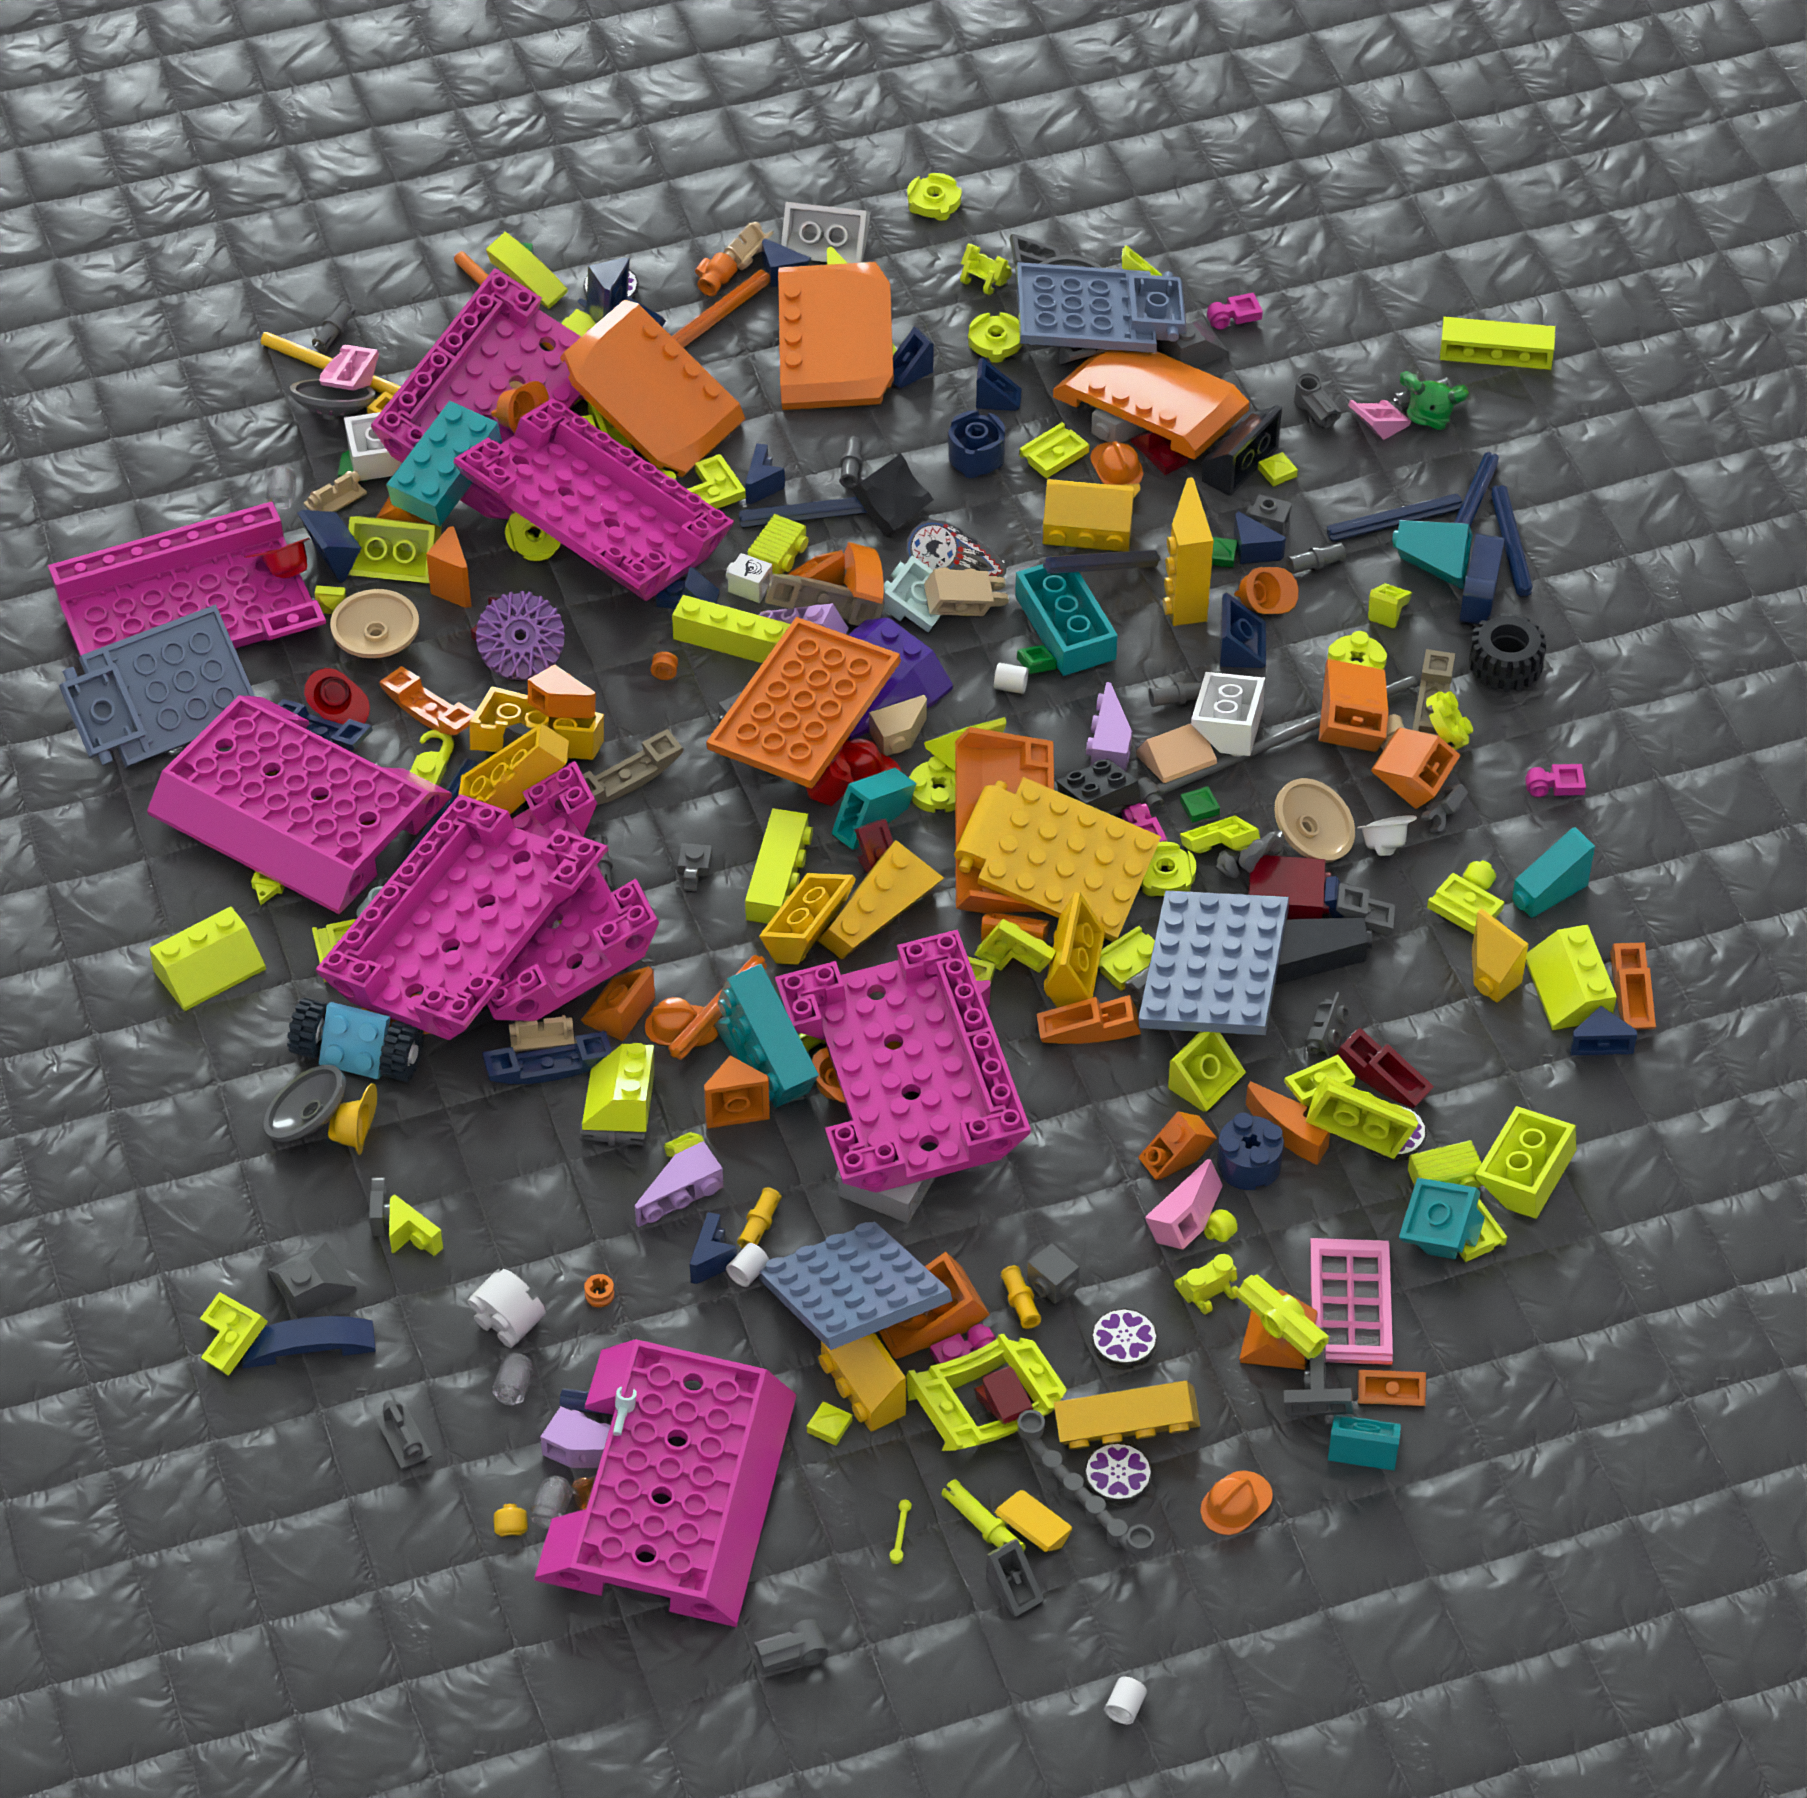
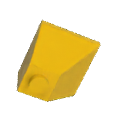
M1482 908L1477 912L1472 944L1473 983L1480 993L1498 1003L1522 983L1528 943Z

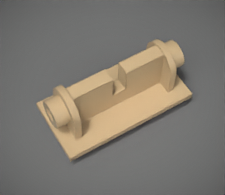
M758 222L748 223L738 235L740 239L738 237L735 238L724 250L725 254L734 259L737 268L740 270L745 269L753 262L752 256L762 251L763 239H769L773 234L772 231L764 234Z
M347 471L345 475L334 480L333 486L327 484L317 491H312L304 505L313 511L336 512L366 495L367 491L358 484L361 480L358 472Z
M562 1015V1017L543 1019L544 1022H537V1020H515V1023L509 1024L511 1047L514 1048L515 1052L574 1044L572 1017L566 1018L565 1015Z

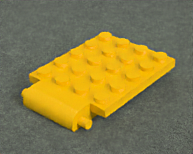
M1023 777L1016 794L1007 791L1008 785L1003 781H996L995 786H985L954 852V857L961 860L958 869L964 873H969L972 866L981 869L978 884L1010 896L1015 900L1057 918L1060 917L1073 894L1081 892L1103 926L1104 938L1112 942L1116 941L1161 836Z

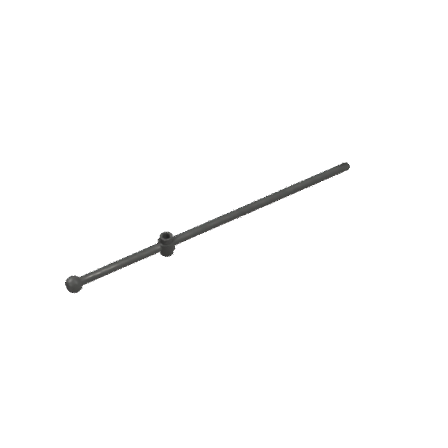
M1408 676L1387 685V698L1415 687L1418 679L1415 676ZM1321 714L1254 742L1250 756L1226 754L1217 758V764L1167 783L1161 782L1156 784L1151 782L1148 777H1143L1138 780L1142 801L1140 803H1146L1149 811L1153 812L1164 803L1161 795L1320 728ZM1127 805L1114 807L1106 813L1115 816L1122 813L1123 809H1127Z

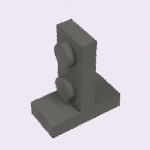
M1326 1346L1314 1359H1307L1304 1356L1305 1360H1310V1371H1304L1305 1390H1284L1286 1416L1353 1414L1351 1388L1326 1389Z

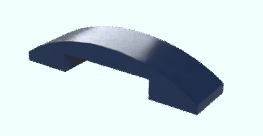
M284 698L277 704L309 720V725L305 729L348 751L355 750L373 731L372 726L348 719L343 725L308 713L305 705Z
M606 1031L575 1036V1042L571 1045L515 1054L513 1047L482 1052V1058L490 1081L507 1084H534L555 1081L587 1072L608 1056L612 1049Z
M319 1316L293 1319L265 1326L242 1357L243 1368L274 1365L276 1364L277 1356L342 1349L343 1356L376 1352L373 1321L345 1316Z

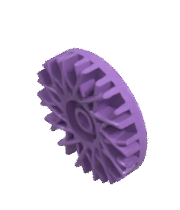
M520 591L518 594L509 592V595L502 594L501 598L496 601L493 599L491 604L486 606L484 613H481L476 631L477 648L482 660L496 674L511 680H528L555 665L561 656L565 638L564 625L562 624L560 614L557 613V609L553 608L548 600H543L542 596L536 597L532 592L524 594V591ZM524 633L526 637L523 640H517L515 634Z

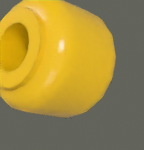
M505 1504L502 1509L494 1513V1532L500 1535V1537L509 1535L520 1536L527 1531V1512L522 1508H517V1504Z

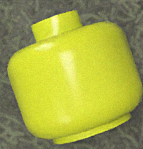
M1473 861L1466 868L1462 878L1483 890H1487L1495 881L1496 873L1491 868L1492 865L1487 861Z
M1215 1210L1210 1214L1205 1226V1236L1210 1240L1215 1238L1220 1242H1226L1238 1230L1236 1219L1226 1210Z

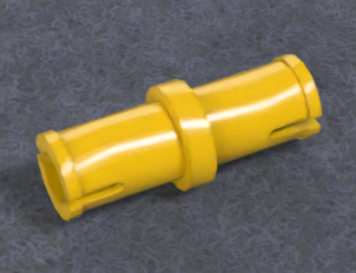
M769 1187L764 1188L755 1208L748 1212L746 1218L748 1222L737 1240V1244H740L742 1249L748 1243L758 1246L764 1231L771 1227L773 1223L771 1217L782 1199V1195H779L777 1190Z
M1012 1265L1004 1268L1001 1271L1002 1275L1000 1277L1009 1293L1007 1299L1010 1306L1015 1308L1023 1328L1031 1329L1040 1324L1042 1318L1034 1304L1032 1289L1026 1285L1019 1266Z

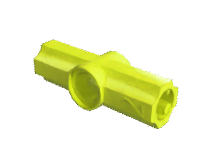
M1258 1274L1250 1275L1237 1290V1297L1260 1317L1263 1327L1270 1335L1275 1338L1283 1337L1307 1359L1317 1357L1328 1344L1329 1336L1305 1316L1300 1303L1290 1295L1282 1296Z

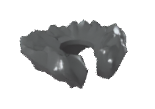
M1279 830L1278 832L1268 833L1262 839L1254 840L1244 850H1222L1217 858L1216 868L1228 877L1237 878L1240 873L1236 862H1239L1241 867L1251 873L1263 855L1277 856L1284 849L1285 837L1283 831Z

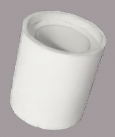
M998 663L994 678V689L1024 694L1028 680V668Z
M748 1243L726 1266V1271L735 1283L742 1287H748L760 1274V1271L766 1267L769 1258L759 1246Z
M1120 1677L1105 1706V1713L1118 1723L1132 1724L1147 1694L1146 1687L1136 1679Z

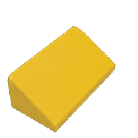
M1024 1490L1016 1492L994 1512L999 1518L1045 1552L1062 1548L1072 1531L1070 1524Z

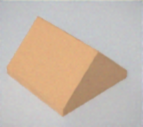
M1191 723L1147 739L1136 750V756L1163 783L1217 764V758L1210 742Z

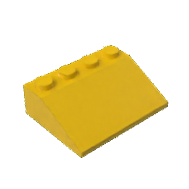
M1187 478L1172 522L1171 537H1167V548L1170 557H1166L1165 564L1169 576L1164 578L1167 597L1163 598V609L1165 615H1170L1173 626L1207 622L1213 538L1194 478Z

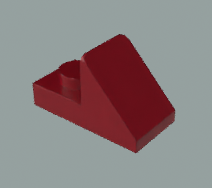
M1146 430L1131 438V443L1164 475L1188 464V457L1171 450V440Z
M879 819L854 829L863 853L857 858L867 874L893 843L886 819Z
M1011 1366L984 1376L982 1379L983 1385L974 1388L977 1400L1004 1425L1017 1420L1024 1411L1033 1410V1406Z

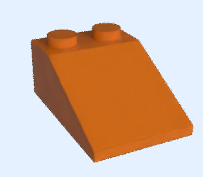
M947 1252L941 1254L925 1267L950 1289L953 1301L880 1330V1335L895 1359L930 1347L958 1333L962 1335L990 1315L963 1267Z

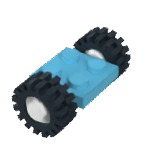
M303 998L296 1005V1012L292 1014V1023H289L290 1032L287 1034L289 1052L313 1059L318 1058V1055H320L319 1065H334L340 1070L374 1079H379L383 1075L384 1077L409 1082L410 1078L412 1079L414 1076V1071L418 1068L417 1062H420L421 1059L420 1052L423 1050V1046H421L424 1041V1036H422L423 1030L400 1021L393 1022L391 1027H389L390 1016L334 1002L325 1003Z

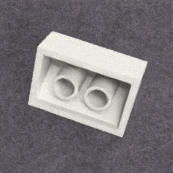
M786 202L781 245L811 257L813 261L827 262V248L832 246L847 263H862L868 239L871 212Z
M380 412L344 418L353 471L358 472L361 478L360 481L393 476L402 464L391 457L371 428V424Z
M1206 672L1192 715L1191 725L1220 753L1232 756H1250L1264 709L1265 678Z

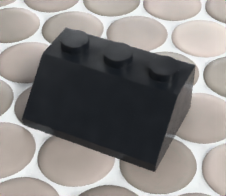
M1276 405L1254 412L1244 422H1239L1234 432L1228 438L1224 437L1219 446L1212 453H1208L1204 457L1201 464L1203 469L1202 482L1231 496L1258 469V462L1269 458L1279 448L1282 407Z

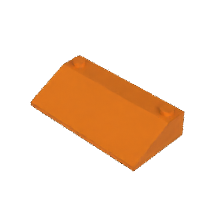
M968 727L955 741L956 848L985 786H995L996 781H1003L1008 785L1006 790L1016 794L1023 777L1054 790L1053 741ZM956 859V909L978 913L1043 912L1010 896L978 884L981 869L972 866L969 873H964L958 869L961 860Z

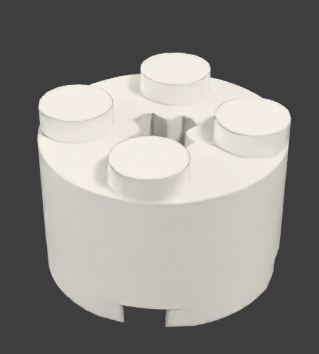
M497 1269L467 1300L469 1305L477 1312L474 1316L477 1324L486 1331L493 1328L498 1332L497 1336L500 1341L509 1348L518 1343L546 1314L539 1298L536 1297L532 1301L527 1293L530 1288L519 1277L506 1269L501 1271Z

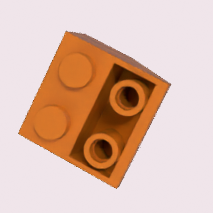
M1399 727L1371 772L1412 807L1417 809L1436 796L1459 759L1460 754L1437 735Z

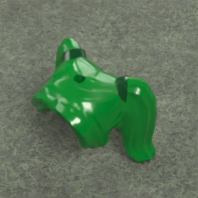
M1408 371L1400 374V384L1411 392L1407 416L1417 424L1429 425L1438 430L1444 429L1450 421V415L1454 406L1465 401L1469 395L1465 385H1456L1451 389L1441 382L1431 380L1421 382L1417 379L1416 374ZM1431 405L1435 406L1434 410L1430 409Z

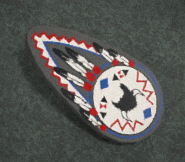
M936 519L923 521L913 528L907 539L906 551L908 558L910 559L913 555L932 570L938 568H949L950 570L975 569L977 571H988L989 576L1003 577L1006 574V566L989 546L963 529L946 521Z

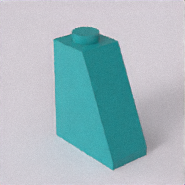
M1400 520L1398 530H1394L1393 547L1397 549L1400 558L1458 588L1464 589L1473 536L1469 524Z
M897 768L849 783L831 834L852 850L857 849L860 844L854 829L879 819H886L887 824H889L908 809L917 783Z
M1576 827L1570 829L1515 879L1512 895L1515 905L1533 918L1588 886L1595 845Z

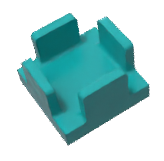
M1417 1177L1399 1234L1400 1240L1405 1243L1418 1245L1428 1255L1456 1259L1457 1252H1463L1465 1242L1470 1246L1477 1245L1484 1222L1483 1214L1477 1209L1481 1192L1476 1187Z

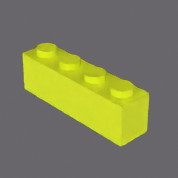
M1444 317L1439 360L1551 370L1554 354L1555 326Z
M686 595L682 596L672 614L673 639L759 663L765 661L791 625Z
M772 808L745 899L746 920L768 924L791 895L792 891L799 885L800 873L797 872L799 868H804L806 861L805 844L810 845L813 836V827L808 826V814Z

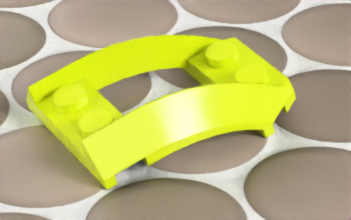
M1000 1334L996 1340L960 1358L930 1366L928 1371L916 1373L915 1370L908 1371L906 1375L908 1401L917 1399L945 1441L941 1451L959 1450L988 1443L1018 1431V1419L1005 1425L998 1420L977 1427L953 1391V1389L990 1373L1006 1362L1014 1369L1019 1381L1034 1401L1032 1404L1033 1410L1040 1412L1043 1417L1054 1410V1402L1060 1401L1067 1389L1034 1341L1020 1338L1016 1342L1008 1340L1005 1334Z

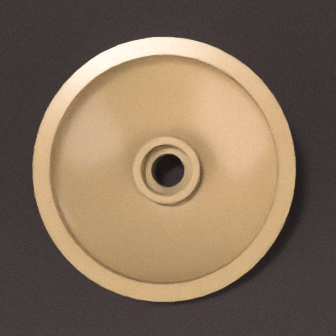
M384 589L365 590L347 597L336 607L330 621L331 633L336 644L347 653L362 658L387 657L400 652L414 640L419 630V615L414 604L402 594Z
M1300 778L1289 782L1279 791L1274 807L1276 822L1279 830L1283 831L1285 840L1295 851L1306 858L1325 859V863L1337 861L1350 851L1355 839L1353 817L1346 803L1333 789L1317 780Z

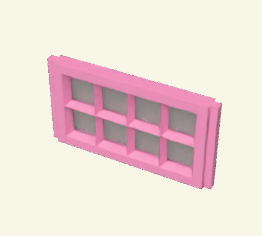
M1310 1238L1311 1307L1318 1312L1316 1326L1319 1328L1323 1327L1324 1333L1329 1336V1341L1326 1345V1362L1392 1365L1389 1241Z

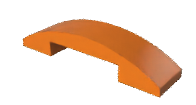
M402 666L379 682L381 688L404 711L420 723L440 733L457 735L470 726L469 722L475 714L473 710L460 702L453 706L422 686L421 678Z

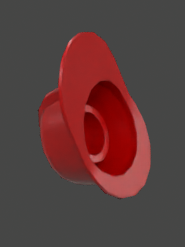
M309 538L279 549L244 556V558L261 556L273 575L283 579L291 578L307 570V555L304 543Z
M330 668L317 670L309 676L305 684L304 695L307 703L315 712L324 719L343 725L348 719L365 724L370 713L369 700L362 689L340 671Z
M867 739L846 740L843 744V752L850 766L854 782L893 768L901 771L896 761L880 753L877 746Z

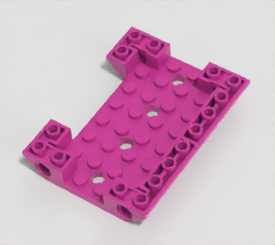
M494 268L371 424V428L391 457L403 463L450 400L498 422L503 443L513 437L515 433L510 428L502 426L498 418L491 416V412L497 407L499 396L503 392L513 389L509 384L510 382L518 381L523 385L531 381L541 382L547 389L549 400L553 398L563 403L568 409H571L578 399H585L571 385L568 378L570 372L566 362L562 363L560 359L563 352L581 336L540 311L539 307L542 297ZM547 342L554 349L552 351H545L539 344ZM475 483L471 484L460 499V501L487 518L509 519L514 511Z
M553 398L522 416L513 437L501 444L486 438L455 457L453 461L464 477L645 601L688 573L690 567L695 568L707 560L734 523L722 511L709 505L700 496L690 492L675 479L668 477L656 469L653 464L646 462L634 454L631 449L624 447L612 439L609 434L602 432L585 418L578 416L563 403Z
M239 695L162 771L147 810L148 815L340 914L377 876L375 858L402 830L416 835L452 798V793L404 768L380 767L305 729L309 725V720L263 697ZM232 747L229 751H218L220 748ZM279 771V773L274 776L265 775L268 772ZM328 796L324 800H314L315 797ZM371 820H375V821H376V822H375L374 824H372V825H363V824H361V823L364 822V821H366V822H367V821H371Z
M575 761L523 791L522 793L530 808L512 818V822L515 828L549 839L557 828L583 837L597 801ZM523 859L519 861L517 864L522 862H528L530 859ZM596 865L575 893L553 909L499 977L502 985L487 1002L494 1019L539 1020L645 957L659 921L637 879L635 878L611 892L598 865ZM487 903L482 908L492 906L494 903ZM556 920H562V923L558 927L552 928L553 923ZM582 961L578 968L572 969L576 962Z
M459 794L318 965L316 972L349 1002L376 1013L390 1016L392 1019L417 1027L444 1039L451 1040L467 1029L502 985L499 977L553 909L575 893L609 849L607 845L558 828L549 839L515 828L507 810ZM523 859H530L528 862H522L517 864L519 861ZM487 903H494L492 906L482 908ZM452 947H459L457 950H452L446 953V951ZM419 991L422 992L421 995H416V996H413V997L410 998V996H411L413 993L419 992Z
M958 929L897 945L898 960L841 975L837 963L834 961L775 977L783 1006L796 1032L825 1040L852 1120L825 1128L843 1184L875 1193L1001 1160L1031 1134L1028 1120ZM874 992H881L885 995L880 1000L869 998V995ZM892 1041L902 1044L900 1048L895 1050L886 1047ZM910 1091L920 1094L914 1100H907L903 1097L905 1093ZM928 1142L938 1145L933 1151L921 1149V1146Z
M637 1339L602 1349L585 1409L614 1416L587 1509L551 1519L534 1580L602 1596L605 1583L671 1598L669 1612L737 1627L797 1394L764 1368ZM693 1380L699 1382L702 1387L692 1391L687 1389L684 1384L687 1381ZM619 1387H622L621 1396L630 1398L635 1389L637 1392L635 1408L627 1413L621 1436H616L613 1434L618 1411L615 1407L616 1391ZM678 1436L682 1437L686 1444L681 1447H675L668 1440ZM662 1493L669 1496L671 1500L666 1504H658L652 1497ZM646 1551L653 1554L655 1559L644 1563L639 1561L636 1555Z

